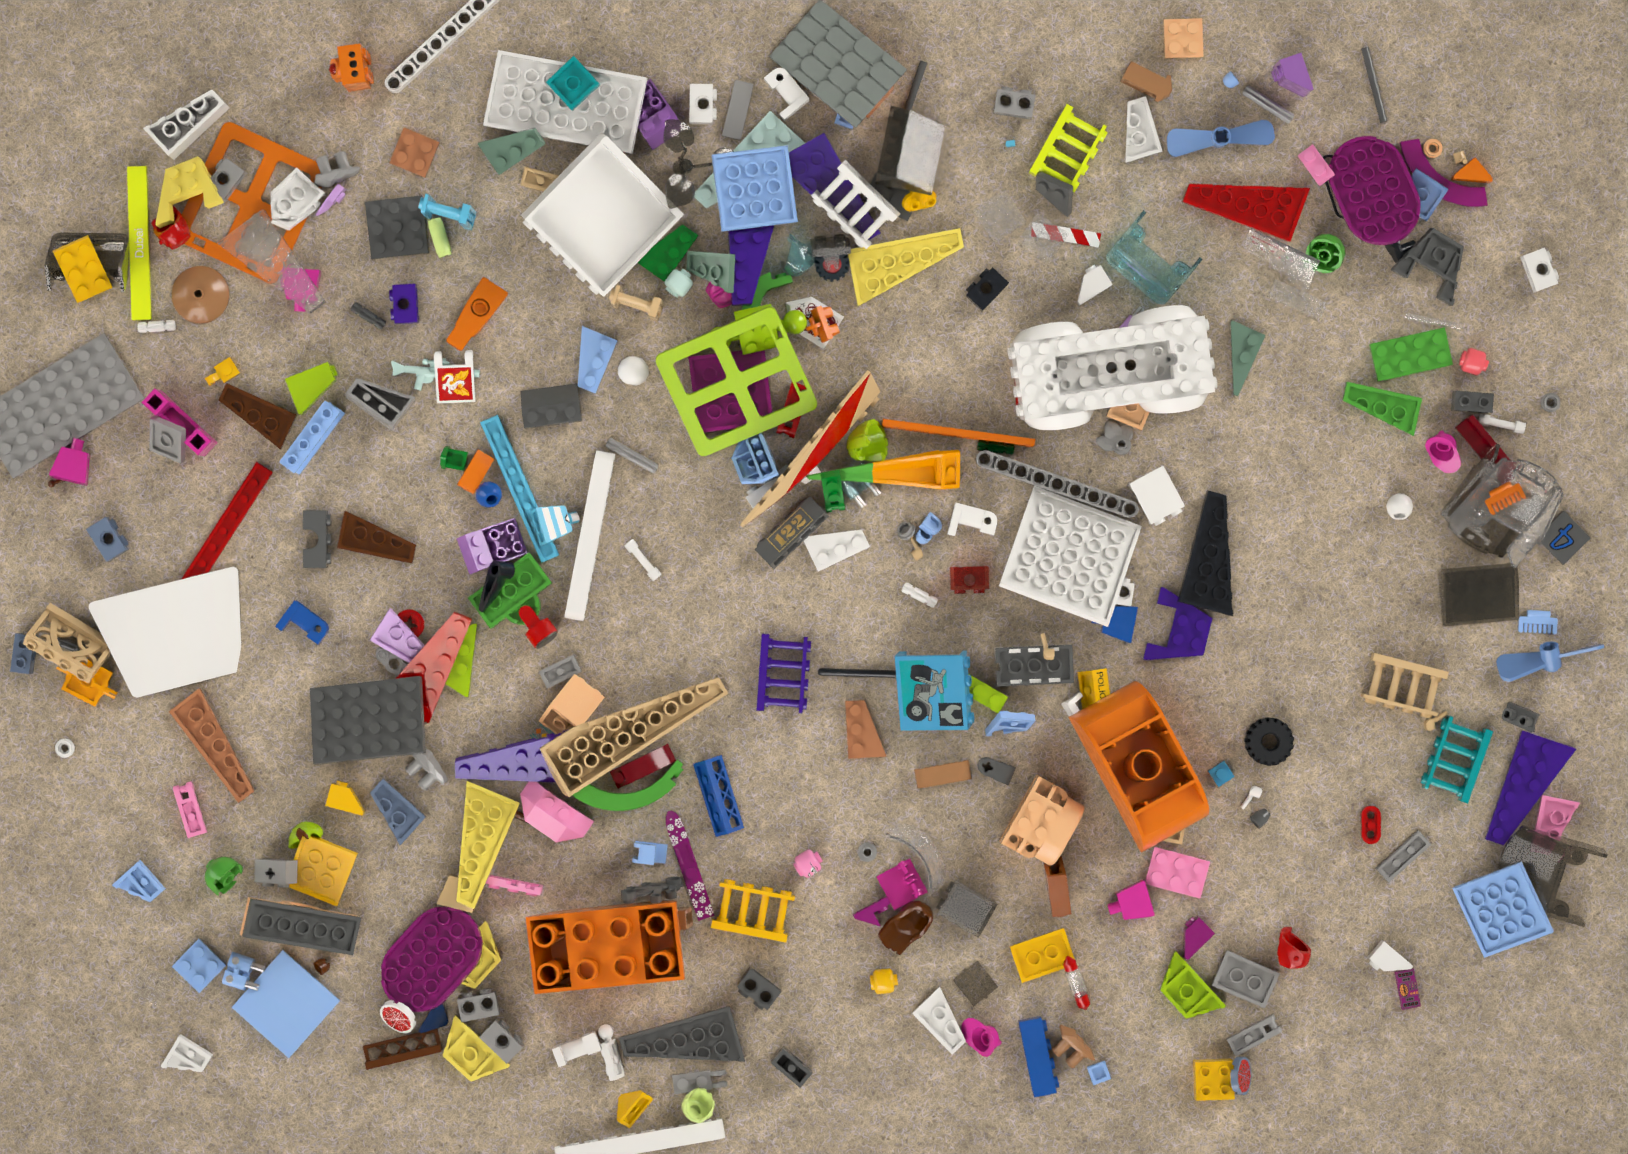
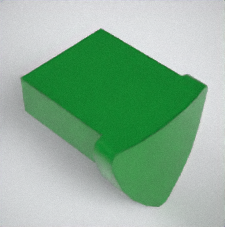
M445 446L440 456L441 469L451 468L465 471L468 452L450 449V446Z

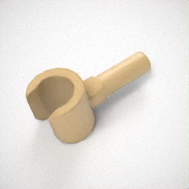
M1464 151L1453 154L1456 164L1461 162L1467 163Z
M913 535L910 539L915 550L910 553L917 561L923 557V552Z
M1042 633L1040 635L1044 648L1043 657L1046 660H1054L1055 650L1048 649L1045 633Z
M1447 711L1432 719L1425 720V730L1431 731L1436 729L1435 722L1447 716Z

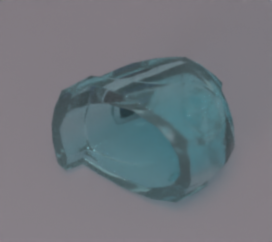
M789 233L787 242L790 243V249L784 270L791 276L799 277L813 266L816 258L804 243H801L795 236Z

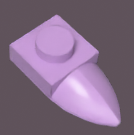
M337 184L316 215L324 213L333 204L335 205L336 202L340 203L346 196L344 193L346 189Z

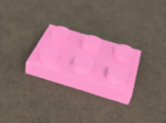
M1154 847L1145 884L1201 898L1210 861Z

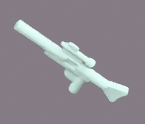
M442 358L443 365L450 364V362L446 361V358ZM423 359L422 364H430V367L404 366L391 361L393 376L402 373L416 374L417 378L414 386L416 390L421 391L423 383H431L435 378L434 360ZM474 370V377H480V370Z

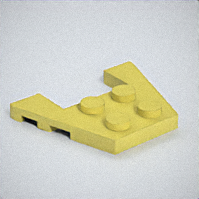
M197 156L165 169L156 218L157 227L162 228L175 222L174 204L203 193L204 205L208 209L223 203V199L219 196L218 189L213 184L211 176L200 157Z

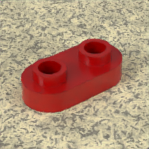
M1369 805L1361 811V838L1368 844H1375L1381 837V813L1377 807ZM1370 811L1374 814L1371 819L1367 817V813ZM1373 831V837L1369 838L1367 832Z

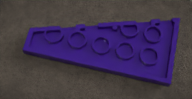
M825 132L789 152L792 177L811 195L816 190L822 193L839 175L837 168L842 163ZM844 180L827 200L835 207L853 189V184L849 180ZM858 194L840 212L848 220L865 204L861 196ZM869 211L855 224V227L862 234L874 223V219ZM879 228L868 240L881 234Z
M774 225L728 231L729 254H735L734 291L731 293L732 306H751Z
M1521 730L1485 836L1486 840L1501 845L1507 842L1576 751V748Z

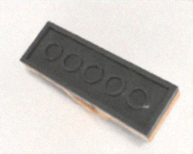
M248 897L240 935L245 938L353 955L361 917L322 910L315 906L293 901L275 902Z

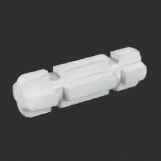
M166 320V322H139L137 327L140 333H146L147 331H173L176 329V323L174 320Z
M909 583L904 584L901 590L903 593L910 594L914 599L927 603L932 608L935 607L938 601L936 597L929 596L928 593L917 587L913 588V585Z

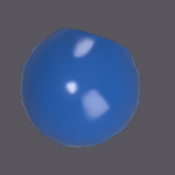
M483 482L476 489V500L483 507H495L502 499L501 488L494 482Z

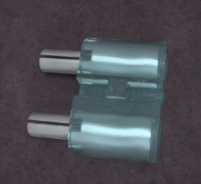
M841 481L843 492L850 500L854 498L860 508L866 505L859 495L864 489L869 487L875 496L881 494L875 483Z

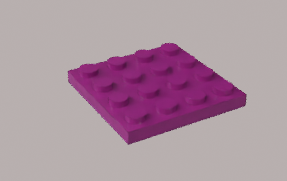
M742 350L731 352L740 371L766 361L765 350L743 355ZM716 353L688 357L693 392L726 378ZM768 377L748 385L747 389L759 415L765 416L772 413ZM734 393L726 394L695 408V413L704 433L735 429L747 423Z

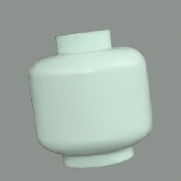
M683 268L681 271L674 269L665 280V290L676 298L678 296L684 297L693 285V281L690 279L691 274Z

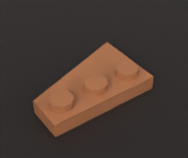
M865 700L845 701L848 759L887 757Z

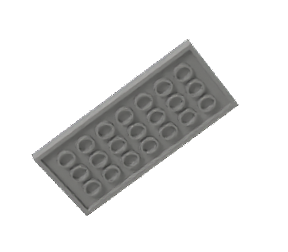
M105 333L0 396V458L13 479L59 452L61 447H67L72 444L73 438L80 439L145 399Z

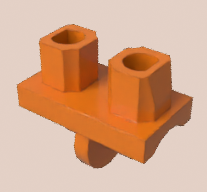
M818 306L810 310L812 317L808 319L810 326L806 327V331L812 330L814 337L819 335L822 343L840 333L836 323L828 325L827 318L833 317L831 307L822 308V306Z

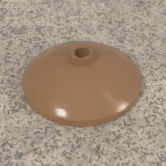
M195 266L183 271L175 280L172 287V302L176 311L184 319L193 323H208L220 317L225 311L229 302V288L224 277L216 270L206 266ZM200 290L202 292L201 297H196V291Z

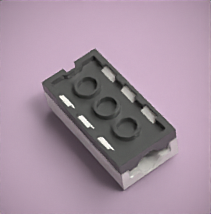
M1043 645L994 648L995 663H999V670L995 671L996 686L1074 683L1073 645H1048V649L1055 650L1054 660L1044 659Z

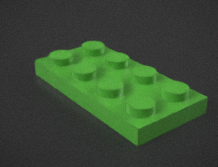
M1445 327L1369 344L1377 382L1453 365Z

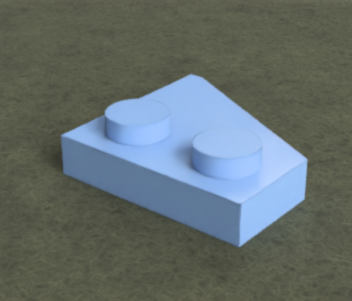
M1000 711L985 729L986 736H992L994 731L1003 730L1004 734L1027 731L1036 721L1035 715L1025 712Z
M141 860L112 884L113 887L121 888L128 891L129 894L139 896L148 902L153 901L166 889Z

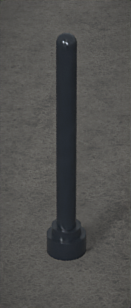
M820 668L818 670L820 676L896 678V670Z

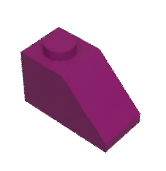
M1192 916L1185 923L1183 956L1187 960L1215 934L1198 916L1195 918Z

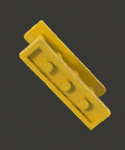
M724 879V882L720 881L719 886L725 888L719 916L716 919H712L711 928L781 942L787 941L788 933H784L783 926L788 900H795V896L792 895L791 891L781 890L778 893L773 892L771 887L762 886L761 889H757L751 883L743 882V885H737L734 880ZM732 889L743 891L739 916L735 923L728 922V918H726ZM751 893L762 895L757 924H754V927L747 926V922H745ZM770 896L781 898L776 927H773V931L765 929L766 926L764 925Z

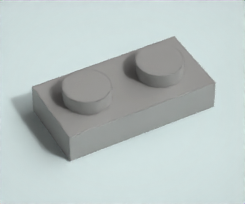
M574 655L539 671L547 689L572 677L574 674L582 672Z

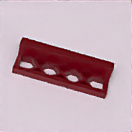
M1473 414L1469 415L1455 427L1502 485L1522 474Z

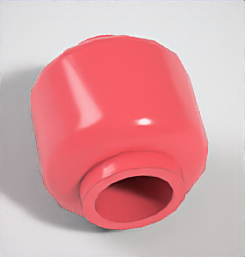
M1469 348L1467 351L1464 350L1459 361L1462 371L1475 376L1479 375L1482 371L1485 372L1489 361L1486 360V353L1474 348Z

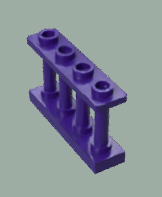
M762 634L756 711H764V707H768V705L799 707V714H802L803 710H807V698H804V691H808L809 679H805V671L809 672L810 660H806L807 652H811V641H807L808 637H804V642L773 640V638H769V634ZM772 648L803 650L802 661L773 660L772 657H768V650H772ZM771 667L802 669L801 681L770 679L767 676V669H771ZM770 686L800 688V699L769 698V696H765V691Z

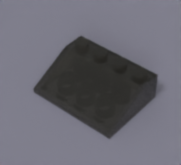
M891 106L875 184L932 195L945 126L909 109Z
M1517 563L1437 569L1442 627L1519 620V576Z

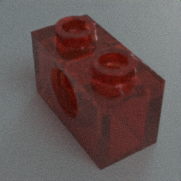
M989 566L949 567L950 590H954V594H966V590H973V593H985V589H989ZM968 574L972 575L975 579L974 584L971 586L964 583V577Z

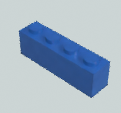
M1041 1016L1018 1020L1034 1098L1057 1093L1056 1088H1059L1057 1076H1053L1052 1069H1056L1054 1058L1049 1057L1048 1050H1052L1050 1039L1045 1037V1031H1048L1046 1020H1042Z

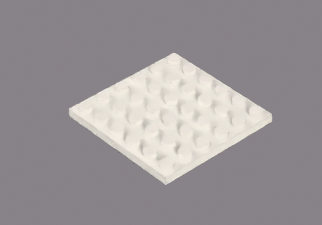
M1034 486L999 586L1108 627L1142 526Z

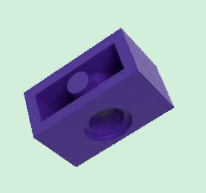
M392 285V290H389L390 301H393L394 308L390 309L391 320H394L395 324L419 323L417 285ZM402 299H407L409 302V306L406 309H400L399 302Z

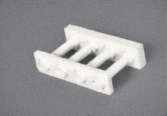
M845 160L837 168L839 175L822 193L816 190L811 196L814 198L813 202L818 207H823L827 211L830 219L833 221L837 220L841 224V229L846 234L850 233L855 238L854 241L858 246L867 249L872 244L868 239L886 220L893 222L901 213ZM844 180H849L853 184V189L834 207L827 198ZM863 193L867 197V202L848 220L840 212L858 194ZM872 207H877L881 211V215L862 234L855 227V224Z

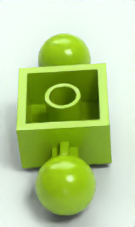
M767 304L735 311V321L763 308L772 307V305ZM799 310L787 312L781 320L785 330L790 334H800L807 326V318ZM765 324L726 341L729 347L732 341L740 340L743 355L776 348L770 331ZM779 327L772 329L776 339L779 338L777 332L780 331Z

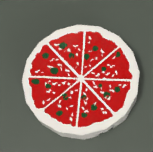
M393 1000L386 1001L380 1009L382 1020L397 1032H411L416 1025V1021H414L415 1015L410 1008L400 1002L396 1004L393 1003Z

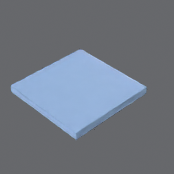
M788 145L711 155L721 232L798 222Z
M1522 861L1452 888L1484 958L1554 932Z
M282 950L254 981V983L260 985L259 990L256 991L248 988L231 1008L285 1056L290 1058L340 1002V999L286 951Z

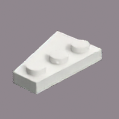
M1146 96L1127 102L1126 163L1162 152Z
M939 986L912 1014L953 1055L966 1040Z

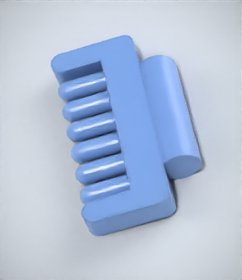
M1527 610L1526 616H1519L1518 632L1524 631L1526 633L1528 628V632L1531 633L1533 625V633H1536L1538 624V633H1541L1543 624L1544 634L1546 630L1550 634L1551 627L1552 634H1557L1558 619L1551 618L1550 611Z

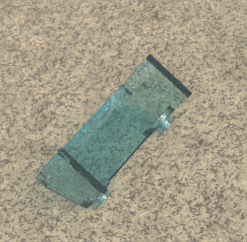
M1143 210L1107 253L1106 260L1154 302L1165 304L1203 259L1199 257L1191 268L1181 261H1176L1170 266L1142 242L1146 237V233L1138 222L1146 214Z

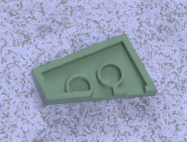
M687 251V271L710 281L715 286L723 288L727 293H733L735 254Z

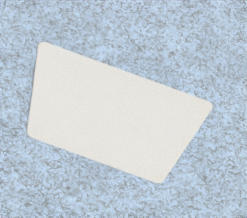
M235 567L101 599L89 604V610L131 694L136 698L237 672L241 651L239 577L238 570Z

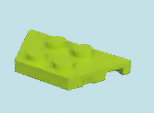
M477 624L469 626L446 681V685L465 697H469Z
M1175 951L1160 991L1186 1019L1225 1008L1226 1005Z

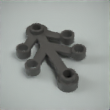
M677 876L666 878V882H644L641 884V887L630 886L621 890V900L625 904H632L637 897L651 894V903H661V893L663 890H666V899L677 898V891L684 886V883L681 881V877Z

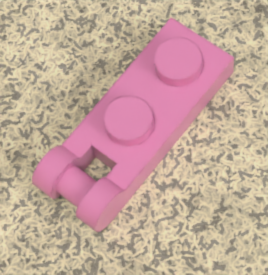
M186 782V785L173 786L187 837L191 838L207 833L193 782ZM188 792L189 798L183 799L182 794Z

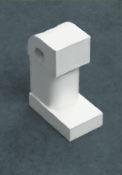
M776 68L764 77V81L773 91L776 89L789 105L780 113V117L784 121L809 102V97L785 69ZM777 76H782L783 80L778 81L776 78Z
M955 503L947 535L955 536L958 523L980 529L979 532L994 535L997 517L990 511ZM986 517L990 518L991 520L990 524L988 525L984 523V519Z
M596 1031L586 1033L568 1042L554 1045L552 1048L558 1067L566 1065L569 1060L602 1050Z

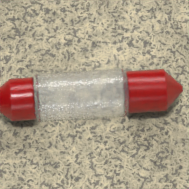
M1066 956L1063 966L1072 995L1078 1008L1087 1010L1090 1000L1080 968L1077 966L1075 959Z

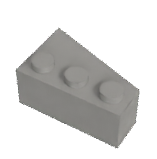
M358 378L345 393L348 400L391 431L394 430L415 402L414 396H408Z

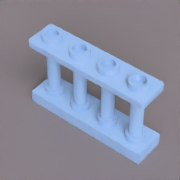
M324 401L284 454L280 464L291 472L300 475L345 413L331 402Z

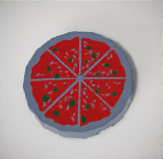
M1236 1057L1232 1065H1235L1234 1070H1231L1230 1073L1231 1086L1236 1095H1246L1251 1085L1250 1063L1246 1057Z

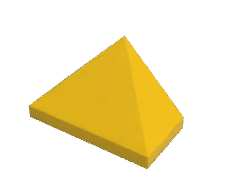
M641 1090L621 1094L618 1098L617 1121L630 1129L654 1099Z

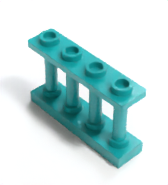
M1447 715L1446 719L1443 718L1441 721L1440 729H1442L1440 737L1437 736L1434 741L1433 747L1436 749L1434 754H1430L1427 765H1429L1427 773H1423L1420 783L1423 784L1422 788L1428 789L1431 784L1456 793L1459 796V801L1468 804L1494 731L1485 728L1479 732L1452 723L1454 717ZM1449 730L1476 739V742H1478L1476 750H1470L1445 741ZM1444 748L1469 757V760H1472L1470 767L1463 768L1440 760L1439 757L1442 749ZM1436 766L1463 775V778H1465L1463 786H1456L1434 778L1433 774Z

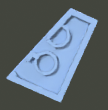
M582 326L578 387L596 394L617 340Z

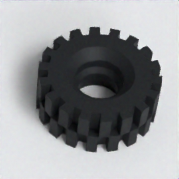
M1269 717L1258 719L1246 731L1245 748L1254 761L1267 766L1278 765L1291 755L1290 752L1294 748L1293 732L1286 723L1279 719ZM1267 734H1273L1277 739V744L1272 749H1266L1262 744V739Z

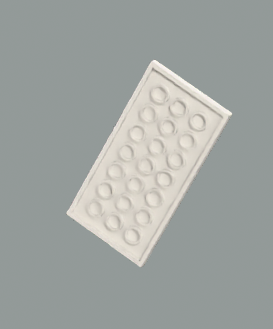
M498 50L483 126L512 132L536 128L541 137L589 146L602 132L622 152L633 154L648 78L584 66L601 85L572 111L546 83L566 62Z

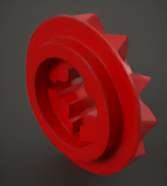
M407 609L398 614L403 622H408L411 616L412 623L417 625V627H411L410 630L417 637L422 634L425 626L424 619L419 612Z

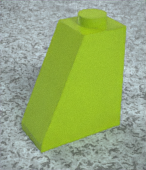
M326 362L285 378L299 415L305 414L337 381L335 376L338 373L334 365Z

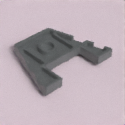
M1430 228L1391 268V271L1403 278H1408L1415 263H1418L1444 279L1436 298L1449 306H1453L1455 301L1453 299L1454 290L1457 289L1458 283L1456 282L1457 273L1460 271L1464 246L1435 228Z

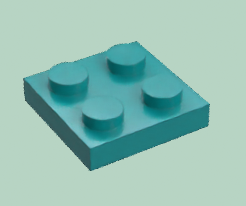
M575 56L568 60L546 81L572 111L601 85Z

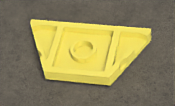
M486 921L479 927L483 941L480 960L473 971L461 983L471 988H476L502 960Z
M455 1015L443 1053V1057L471 1082L510 1066L509 1063L506 1064L484 1043L477 1033L465 1022H461V1019Z

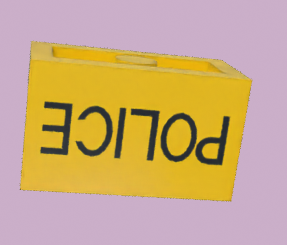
M1107 668L1077 672L1079 689L1083 695L1081 698L1082 709L1110 694Z

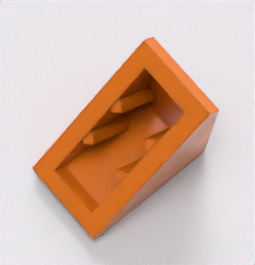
M1475 157L1451 177V180L1491 183L1493 178Z

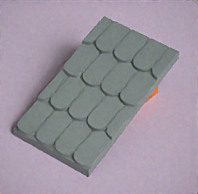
M818 0L769 56V58L785 69L792 77L855 128L865 117L868 119L893 91L894 84L907 71L904 66L822 0Z

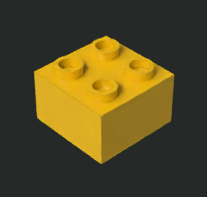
M1231 1058L1193 1060L1194 1098L1196 1101L1235 1099V1092L1232 1089L1230 1079L1231 1070H1234Z

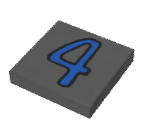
M1562 511L1536 537L1562 565L1591 539L1565 511Z

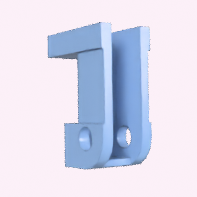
M635 841L634 847L639 848L638 856H633V863L654 865L655 862L666 864L668 844Z

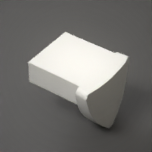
M1081 692L1061 703L1068 716L1080 711L1075 702L1083 697Z

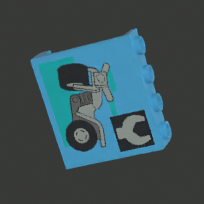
M963 650L960 655H907L906 651H899L895 655L901 731L968 730L974 724V712H971L973 695L970 694L969 690L972 678L971 675H968L970 657L967 656V650Z

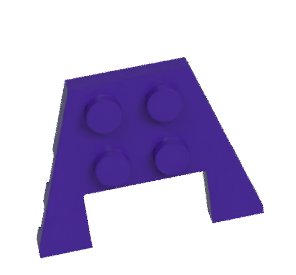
M1160 587L1156 604L1173 607L1176 610L1167 647L1147 643L1143 660L1203 656L1213 618L1192 605L1177 602V595L1164 587Z

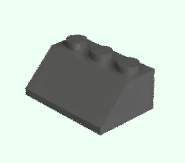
M577 383L520 391L525 429L582 421Z

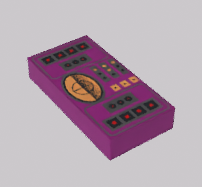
M1414 968L1395 971L1401 1009L1421 1007Z

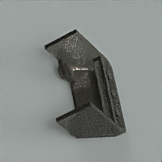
M60 232L54 234L51 238L44 264L47 291L52 290L54 280H66L53 250L88 235L105 272H109L112 280L120 282L121 292H125L129 276V237L122 233Z

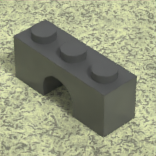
M303 510V530H313L318 535V543L314 548L303 549V568H328V564L332 562V555L328 553V545L332 543V536L328 534V526L332 524L331 514H328L327 510Z

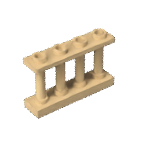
M617 285L616 289L612 288L609 299L615 309H618L619 305L623 304L645 311L651 320L659 321L664 306L661 298L654 297L653 301H646L624 294L620 285Z
M1372 653L1370 660L1375 661L1374 665L1376 667L1369 694H1361V697L1365 698L1366 703L1376 705L1377 701L1384 703L1383 707L1395 709V706L1401 707L1402 712L1413 714L1414 711L1421 712V717L1432 719V716H1438L1437 712L1432 711L1438 684L1442 679L1448 678L1449 672ZM1386 664L1392 665L1394 670L1387 700L1376 697L1383 667H1386ZM1407 669L1412 671L1413 677L1406 704L1394 702L1401 674ZM1423 674L1431 675V684L1424 709L1413 707L1420 677H1423Z

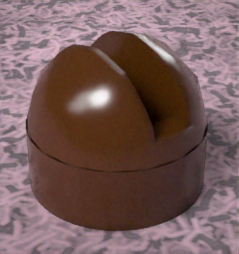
M320 958L313 963L315 970L320 975L325 974L330 969V963L326 964L327 959Z

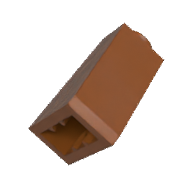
M1062 856L1052 866L1043 862L1052 917H1065L1072 914L1067 875Z

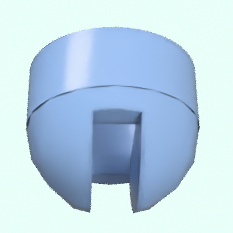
M1231 71L1223 78V83L1228 88H1233L1239 84V81Z
M921 528L916 533V541L919 544H926L932 539V535L927 534Z

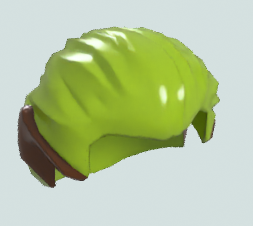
M313 822L297 824L290 833L288 848H298L302 836L306 839H309L311 835L321 838L323 829Z

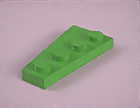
M1346 382L1342 401L1414 436L1422 398Z

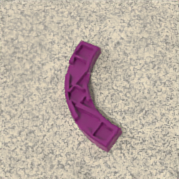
M1420 139L1400 142L1404 160L1412 173L1417 168L1448 188L1442 200L1466 207L1488 206L1485 187L1462 186L1441 176L1426 159Z

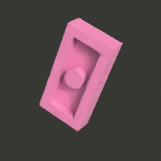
M1313 144L1298 155L1319 186L1335 175Z

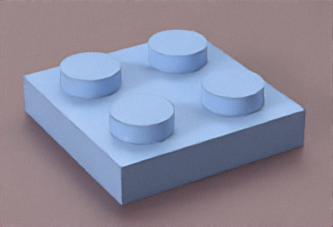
M198 939L172 967L200 993L222 971L226 964L204 942Z

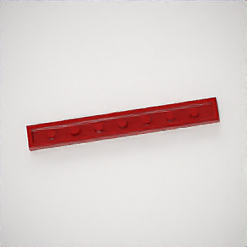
M258 462L255 463L182 579L210 572L273 474L271 470Z

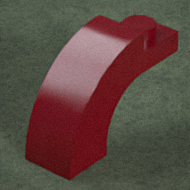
M666 744L610 771V774L617 789L675 762L676 759L669 745Z

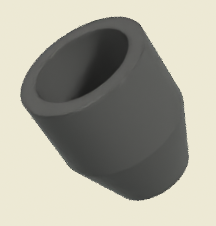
M1264 808L1256 811L1249 819L1260 829L1267 823L1271 815Z

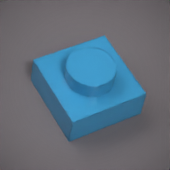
M1224 760L1208 770L1218 787L1235 777Z

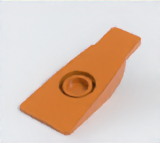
M483 277L463 308L455 328L446 339V342L462 351L472 337L474 338L488 323L507 297L508 292Z

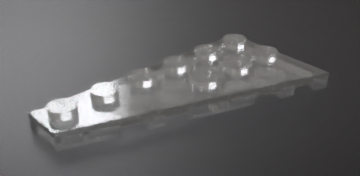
M260 210L217 242V244L291 298V300L307 312L312 313L326 303L276 226L271 223L272 220L265 210Z

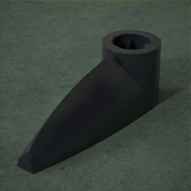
M495 560L490 564L480 599V612H484L496 599L506 579H511L514 576L515 567L513 563Z

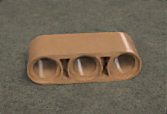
M969 760L914 769L917 788L972 779Z

